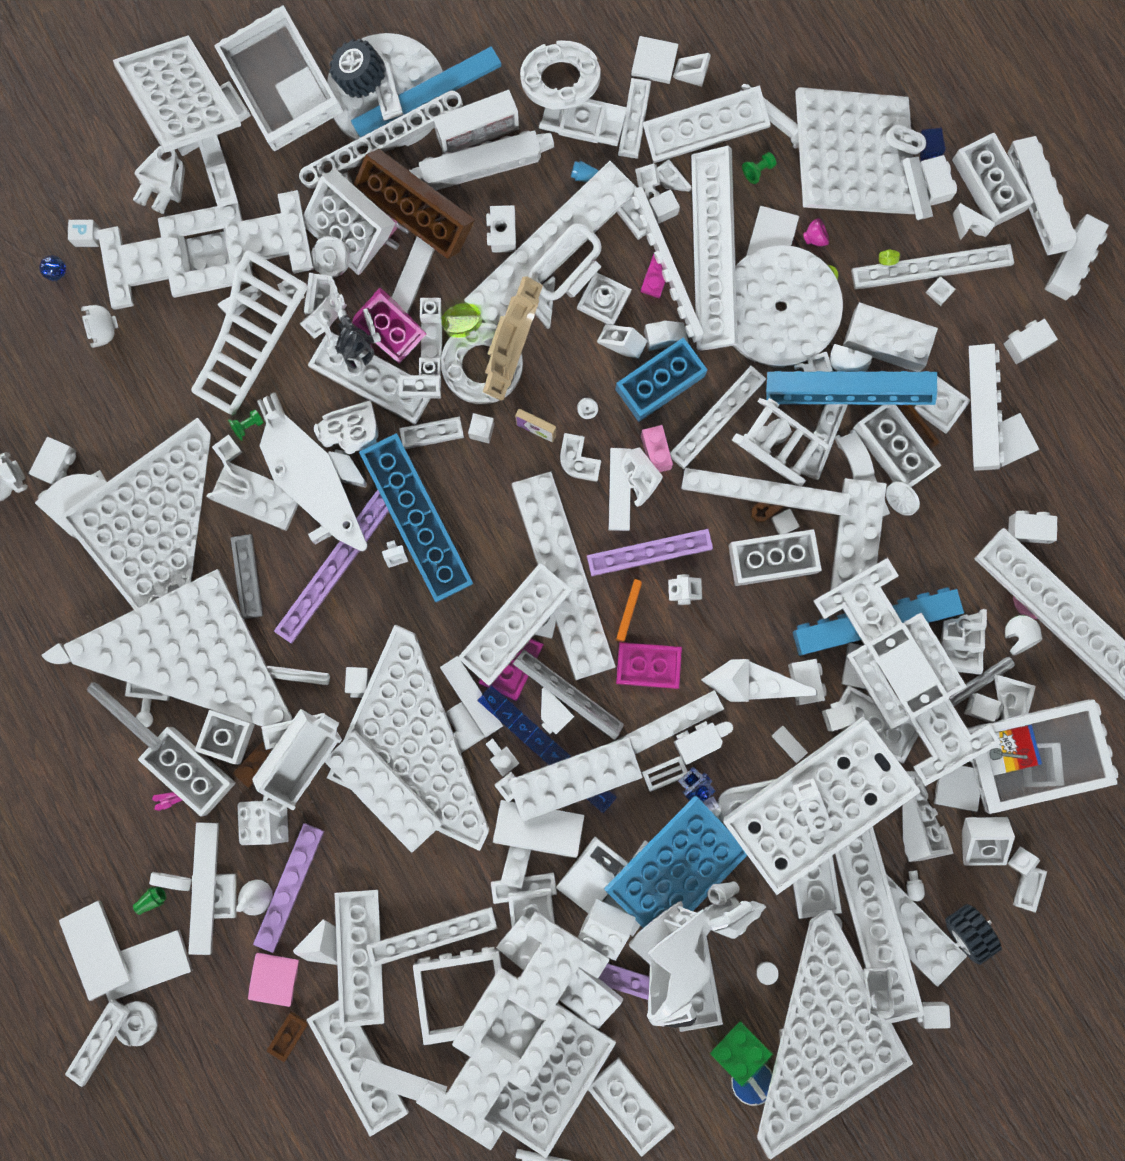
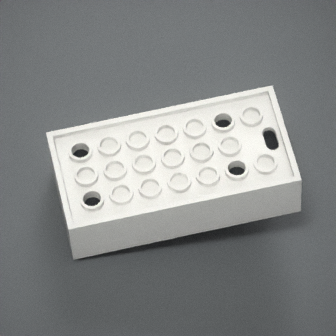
M860 718L725 816L724 824L776 895H778L921 791L865 718ZM814 779L832 824V828L816 834H811L793 786Z

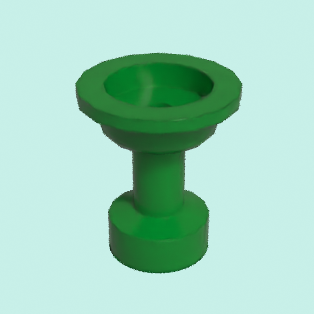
M767 152L762 155V161L758 164L752 162L743 163V174L750 183L757 184L761 176L760 171L765 168L770 170L776 166L777 162L772 153Z
M256 409L251 411L250 417L241 423L238 420H228L240 441H243L245 429L254 424L258 427L264 424Z

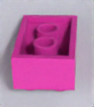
M381 288L374 293L353 317L352 323L370 335L363 309L367 308L373 321L375 333L378 332L381 341L376 342V344L398 363L426 335V332Z

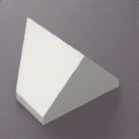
M749 659L730 660L701 679L730 702H749Z
M323 919L293 952L307 961L337 965L336 926Z

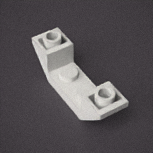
M420 298L421 328L426 332V335L421 340L419 375H441V298Z

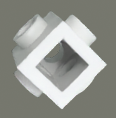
M688 574L677 575V579L669 580V601H678V605H689L692 600L702 599L701 578H692Z

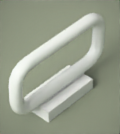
M578 223L569 227L530 271L529 278L540 283L537 279L539 272L576 232L583 233L594 246L592 252L555 292H549L544 286L542 287L540 295L545 299L557 300L565 293L570 298L574 297L601 268L595 261L601 252V241L584 224Z

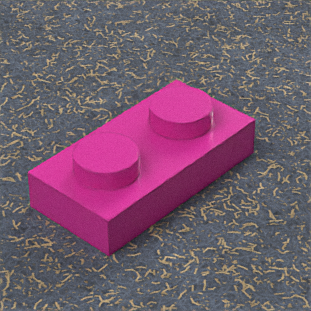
M654 254L641 292L660 299L665 280L662 275V265L657 263Z

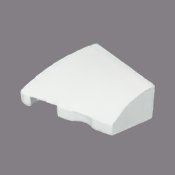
M640 447L626 452L621 468L627 478L629 489L634 488L637 500L634 503L638 507L650 497L663 476Z

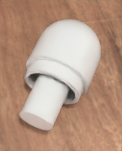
M917 870L909 871L910 881H907L906 885L907 894L911 900L920 901L925 895L924 883L918 879Z

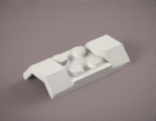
M591 99L567 109L552 110L545 107L539 129L597 144L600 142L618 146L626 107Z

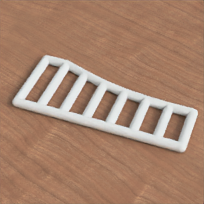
M250 250L246 251L235 270L228 309L220 334L203 370L191 389L192 393L228 414L235 415L307 291L308 285ZM250 261L255 262L297 287L298 289L293 298H289L247 273L245 269ZM242 279L287 305L288 307L282 317L240 292ZM240 301L277 323L273 333L270 334L235 313L237 302ZM232 322L237 323L267 341L262 352L229 334ZM225 341L257 359L251 370L221 353ZM217 360L247 377L242 387L235 385L212 371ZM207 378L236 394L231 405L201 389Z

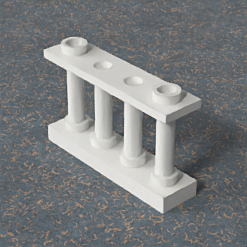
M759 398L757 402L763 405L765 409L748 434L741 436L736 433L732 441L793 484L803 486L806 480L800 477V471L817 446L828 449L829 445L824 442L825 438L817 432L811 433L778 409L779 404L770 398L768 400ZM773 412L781 419L765 443L758 447L754 444L756 441L755 437ZM788 423L796 430L779 456L774 458L769 455L771 453L770 449ZM804 435L811 441L794 467L791 466L789 469L785 466V460L801 436Z

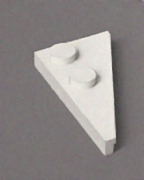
M749 661V700L818 695V691L810 686L801 684L789 677Z
M995 675L998 701L1001 702V719L1028 714L1036 686Z

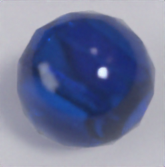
M48 255L40 262L39 268L44 278L50 281H57L65 276L66 264L60 257Z

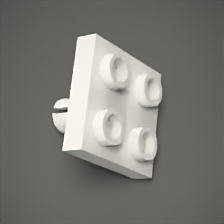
M596 272L583 294L577 310L608 325H614L632 289Z

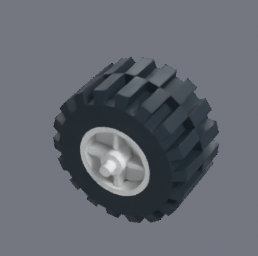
M352 39L349 43L345 42L341 48L338 47L336 49V54H333L331 57L333 60L330 61L329 66L331 68L329 71L339 87L353 98L355 96L361 98L362 95L366 97L369 96L370 92L374 93L376 87H380L382 84L381 80H384L385 75L383 73L386 72L383 59L373 46L366 40L357 39L355 41Z
M965 904L945 919L946 926L956 941L955 947H960L978 965H981L1002 950L1000 940L991 927L992 922L990 920L987 921L973 906Z

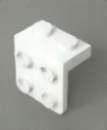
M268 800V802L277 807L281 806V804L274 800ZM263 801L240 802L238 804L239 843L241 845L289 842L287 807L277 815H274L261 808Z

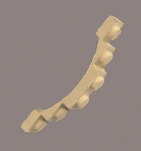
M527 276L522 277L516 296L511 297L505 316L500 317L488 351V355L491 357L485 371L488 377L483 392L498 400H504L507 388L511 385L543 285Z

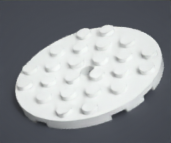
M382 33L362 38L363 41L366 40L373 46L384 63L389 62L398 95L443 72L435 56L424 45L410 37ZM329 73L327 83L343 110L341 114L334 117V120L338 127L355 141L360 137L354 129L351 120L379 106L376 91L374 93L370 92L369 96L366 97L364 95L361 98L356 96L354 98L350 97L339 87ZM433 108L430 111L431 116H438L440 113L438 108ZM419 117L412 121L414 126L422 123V119ZM435 126L395 147L409 146L418 142ZM397 127L394 134H403L404 128ZM380 136L377 139V144L379 145L386 142L385 136Z
M777 245L759 249L747 255L735 266L738 345L733 346L741 354L754 362L770 367H785L807 362L808 357L818 355L827 347L840 325L843 300L835 275L820 258L798 247ZM776 302H785L786 310L778 311L775 307Z

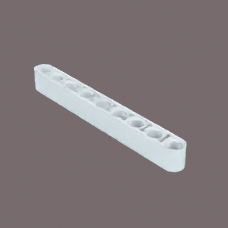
M449 91L304 167L299 174L300 180L306 187L314 189L317 187L321 176L327 174L323 171L326 164H332L333 167L330 172L337 170L339 173H345L361 165L366 154L377 149L386 152L433 127V118L437 117L430 115V111L433 108L440 109L438 115L440 116L463 107L461 96L455 91ZM457 99L458 104L455 107L448 106L449 100ZM421 118L422 123L420 125L414 126L412 124L413 119ZM397 127L404 128V132L401 135L394 134V131ZM380 136H385L386 142L382 145L377 144V139ZM361 146H368V151L365 154L359 153ZM344 155H350L348 163H341V158ZM314 173V180L306 182V176Z

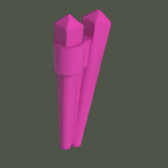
M174 792L154 795L152 798L155 802L160 801V804L155 805L154 808L157 811L165 810L173 804L182 801Z

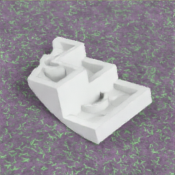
M982 609L979 613L969 616L966 614L958 619H950L943 622L940 644L957 672L982 674L987 609Z

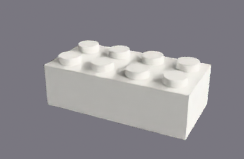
M995 132L959 149L952 159L983 216L995 223L994 227L1025 212L1034 202Z
M859 302L853 312L843 347L920 372L927 364L938 328Z
M882 405L853 427L893 482H902L912 487L941 466L896 405Z
M814 529L731 542L728 546L735 586L817 574L821 571Z
M166 727L158 736L162 741L159 749L155 751L148 747L138 760L197 814L206 816L236 782L207 756L195 751L196 747L174 727Z

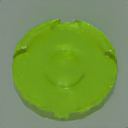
M457 304L450 307L444 313L441 324L449 336L456 338L467 337L470 335V332L473 330L476 332L482 324V315L478 307L473 304Z

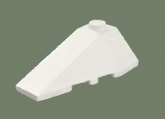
M906 771L921 791L903 804V842L905 854L909 862L953 854L947 831L944 826L940 827L935 817L938 813L927 801L928 793L916 771Z

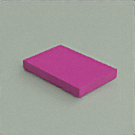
M530 639L490 686L482 679H480L479 683L517 701L528 679V675L513 663L523 649L537 659L544 644Z
M619 642L616 684L679 689L682 647Z

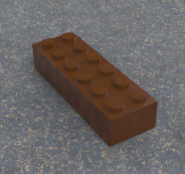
M380 149L365 155L354 186L378 208L447 259L459 253L475 219Z

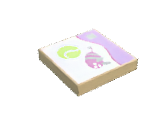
M518 409L515 415L517 426L550 442H554L556 438L555 425L522 409Z

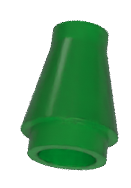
M159 886L150 887L133 904L134 911L141 915L163 905L167 899L166 893Z

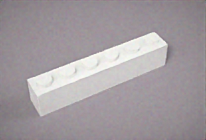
M1036 136L1013 141L1007 154L1034 201L1029 210L1047 256L1071 250L1077 241V232L1071 225L1070 215L1065 210L1063 197L1057 190L1056 180L1051 175L1049 162L1045 160L1042 145L1038 142Z
M995 344L969 346L974 471L1000 469V463H1004V452L999 451V443H1003V430H998V423L1002 422V410H997V403L1001 402V390L996 388V383L1000 382V370H996L995 363L1000 362L999 350H995Z

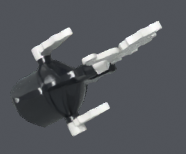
M327 276L331 287L332 300L336 306L335 310L342 322L338 324L340 335L336 346H334V339L327 322H322L330 345L327 348L328 355L331 357L340 353L346 365L356 369L357 366L354 360L347 359L356 358L367 348L368 353L362 357V362L366 366L374 356L371 344L381 341L378 332L375 333L373 321L367 308L363 309L370 335L362 329L353 326L347 312L342 309V306L345 305L343 295H339L332 277Z

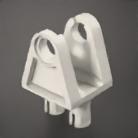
M159 146L134 173L141 185L133 200L138 204L146 206L151 192H155L158 195L151 208L157 212L160 210V213L164 214L170 199L178 203L181 201L185 166L181 160L177 159L175 150H171L172 156L163 161L161 156L165 152Z

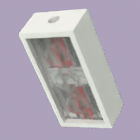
M509 90L433 118L436 136L443 154L446 152H458L465 147H473L519 130L518 110Z

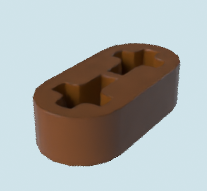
M759 502L751 510V518L756 523H763L783 506L774 504L771 507L769 503ZM765 507L768 509L763 514L765 518L756 516V509L762 510Z

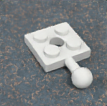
M127 682L125 696L143 698L141 712L137 714L136 719L147 728L153 722V716L149 713L151 699L169 701L170 696Z

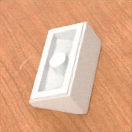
M399 375V397L441 398V376Z

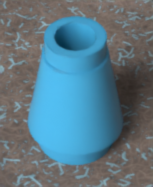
M575 161L571 178H575V181L588 182L599 170L582 161Z

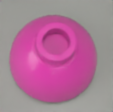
M819 218L813 220L808 226L807 232L803 233L806 243H812L816 246L828 245L829 236L824 223Z

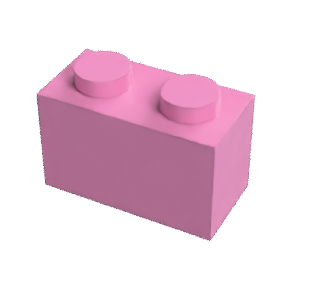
M660 425L642 430L641 438L646 456L659 472L671 470L673 463L663 426Z

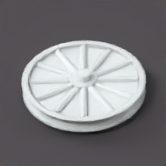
M893 482L887 487L886 498L895 511L908 516L913 515L919 509V498L910 486L902 482Z

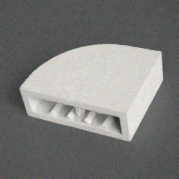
M87 474L70 475L55 482L48 490L41 492L35 504L68 534L75 537L60 516L107 482Z

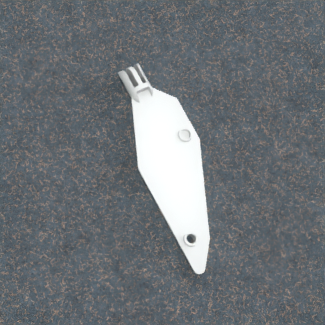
M276 393L270 394L271 398L266 396L263 398V401L261 399L257 402L266 421L260 448L274 482L336 539L360 551H365L367 549V542L330 455L285 415ZM350 522V527L346 529V524Z

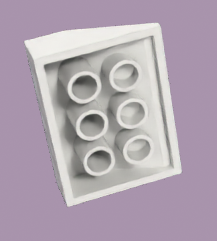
M337 170L321 176L303 215L306 229L318 240L325 236H334L345 242L350 252L348 267L357 275L363 272L383 246L396 224Z

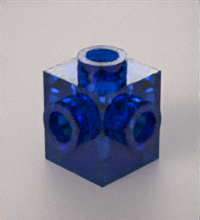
M694 767L678 780L685 789L682 793L689 801L696 796L704 803L715 792L714 788L710 785L713 781L706 773H699Z

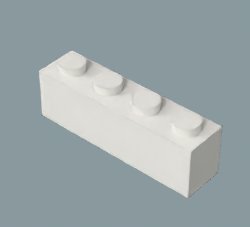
M1088 214L1079 221L1075 229L1077 241L1071 250L1063 252L1045 290L1064 300L1078 293L1081 288L1079 284L1081 278L1084 279L1090 270L1088 267L1090 261L1093 262L1099 251L1096 250L1098 245H1101L1108 235L1105 233L1109 226L1108 224Z

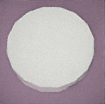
M334 236L320 238L311 251L313 267L321 275L336 278L342 275L349 266L350 252L348 246L343 240Z
M135 1001L125 1005L124 1007L130 1013L117 1032L116 1037L124 1045L141 1046L151 1040L156 1033L158 1027L157 1014L153 1007L145 1002Z

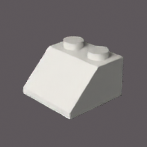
M1008 817L965 818L962 829L964 866L1007 865L1015 838Z

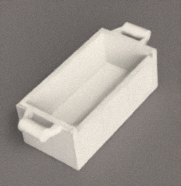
M302 709L299 710L252 779L257 791L264 795L261 804L262 809L277 815L286 807L291 810L296 808L295 805L298 799L309 786L335 745L341 742L342 739L337 732L339 722L325 714L317 719ZM270 798L281 804V806L277 807L266 800Z

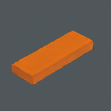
M634 579L616 641H625L642 585L640 580Z

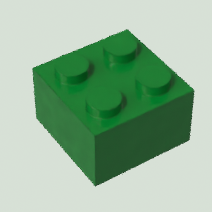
M740 1021L710 1053L741 1087H745L774 1056L755 1034Z

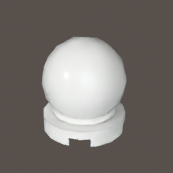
M8 452L0 454V501L10 496L12 490L20 493L28 488V485H23L22 480L26 479L22 469L16 460L11 462L8 458L10 457Z

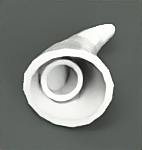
M262 880L249 881L239 892L237 912L243 911L248 915L254 916L263 913L269 908L272 901V889Z

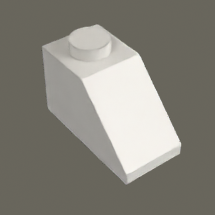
M661 321L645 325L644 334L645 339L648 340V351L670 347L683 337L688 342L684 323Z
M605 324L597 340L599 344L621 355L633 358L640 357L648 341L634 328Z
M335 450V452H328L342 483L366 488V481L345 451Z
M543 687L541 719L544 723L542 726L549 734L552 732L557 734L574 716L550 691Z

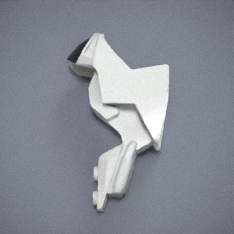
M731 897L723 905L712 904L696 913L683 908V903L680 901L660 914L636 934L630 941L629 946L650 965L647 1017L652 1025L679 1028L692 1026L697 1018L690 1002L692 996L700 992L709 981L711 973L710 958L704 956L706 936L711 930L735 939L746 931L747 926L752 921L760 917L761 912L766 908L764 904L755 901H741L739 903L735 897Z

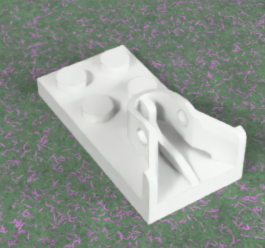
M223 459L224 468L213 492L208 493L206 497L287 531L299 504L273 480Z

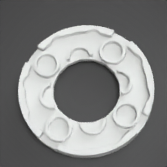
M556 41L557 44L549 46L543 44L534 49L525 58L520 72L521 84L525 94L533 102L552 110L567 109L586 102L596 92L601 78L600 66L596 55L582 44L572 41ZM557 62L571 63L580 72V78L577 83H574L573 87H564L561 90L547 87L541 80V75L549 65Z
M474 323V325L461 328L449 338L443 349L441 369L444 380L456 396L467 402L490 404L499 401L484 393L485 383H477L470 380L465 375L462 367L463 358L468 350L479 345L491 346L497 325ZM522 354L505 397L515 389L521 378L523 369Z

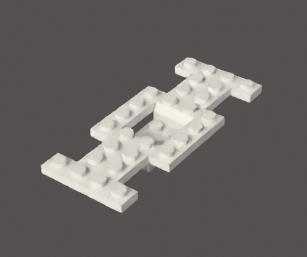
M298 190L278 194L280 214L242 221L240 205L235 203L219 208L216 206L158 218L161 237L123 245L121 231L118 226L98 230L111 307L116 310L134 306L131 286L169 279L171 293L174 298L230 287L233 285L235 270L248 250L264 259L290 255L292 271L294 273L314 270ZM224 229V232L189 239L184 238L187 235ZM250 261L245 271L253 276L251 268L253 261ZM243 279L241 281V284L248 283Z
M887 558L815 599L814 603L824 619L843 609L864 646L846 656L891 730L910 719L931 754V757L913 766L922 783L926 786L996 747L1001 742L990 724L972 734L967 730L948 699L951 695L967 686L922 613L904 623L901 622L881 589V586L899 576Z
M536 911L525 927L524 932L541 942L522 975L516 978L504 969L499 968L453 1041L452 1045L470 1056L448 1092L428 1081L416 1101L417 1104L489 1150L493 1148L503 1132V1128L486 1118L503 1088L509 1081L527 1093L574 1018V1014L558 1005L557 1002L578 968H582L598 979L609 962L608 957ZM505 1017L508 1018L510 1032H505V1028L502 1025V1019ZM544 1021V1022L542 1023V1025L540 1026L539 1030L537 1031V1033L535 1034L534 1038H533L532 1041L530 1042L529 1046H528L527 1049L525 1050L524 1054H523L522 1057L520 1058L522 1052H523L524 1049L526 1048L527 1044H528L529 1041L531 1040V1038H532V1036L534 1035V1033L536 1032L537 1028L539 1027V1025L541 1024V1022ZM493 1025L492 1034L485 1035L490 1026Z

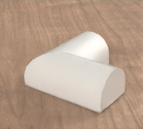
M463 702L446 712L448 720L456 730L453 734L460 753L485 738Z

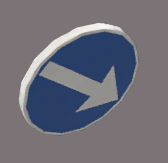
M764 1065L745 1087H741L732 1077V1089L735 1096L741 1102L750 1106L765 1103L772 1071L768 1066Z

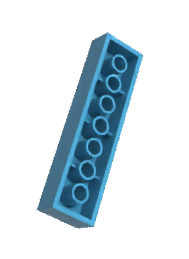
M397 433L360 451L359 453L434 601L437 603L473 585Z

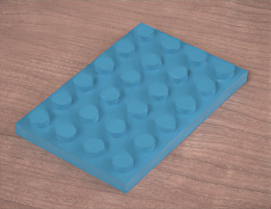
M694 796L620 871L604 890L628 914L636 917L635 920L644 928L677 902L681 901L683 908L694 911L708 896V890L713 884H720L747 854L723 823L698 797Z

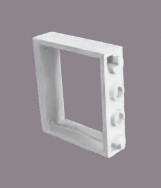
M485 947L481 949L482 952L473 953V950L461 951L460 955L452 956V953L439 955L438 959L432 960L430 956L418 959V962L413 964L424 1045L453 1041L463 1026L429 1030L421 971L493 960L496 975L499 968H502L500 950L494 949V947ZM504 1017L502 1025L505 1028V1032H510L508 1018ZM493 1025L490 1026L485 1035L492 1034Z

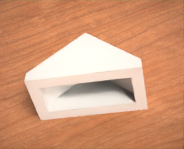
M705 53L678 59L673 77L677 80L702 87L711 55Z

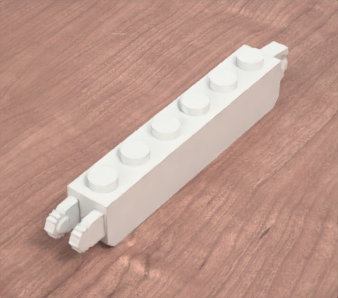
M535 130L531 132L523 131L513 137L505 136L498 141L483 142L480 146L465 147L461 151L454 153L446 152L436 158H425L422 162H419L420 167L409 171L433 189L439 190L537 163L541 158L542 152L554 147V141L551 133L536 135Z

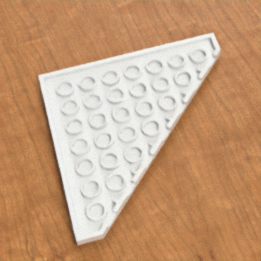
M198 418L60 516L134 610L190 583L192 580L211 439L210 432Z
M218 569L64 644L72 664L263 727L293 720Z
M395 625L344 740L353 731H356L442 820L443 824L437 831L480 851L489 833V826L416 634ZM331 769L327 778L349 788Z
M829 909L811 919L760 1122L757 1139L770 1160L913 1064L892 1023L881 1025L880 1019L867 1011L864 971L836 918ZM872 995L870 998L872 1007L877 1009L874 997Z

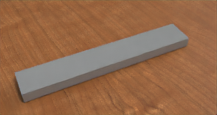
M523 649L513 663L516 667L615 740L619 736L624 726L622 722Z

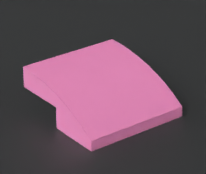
M256 953L248 1000L290 1007L293 1001L299 960Z

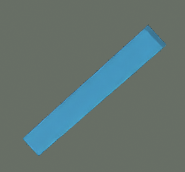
M492 46L398 95L403 115L449 91H456L501 67V61ZM379 105L351 120V123L361 138L401 116L384 120Z

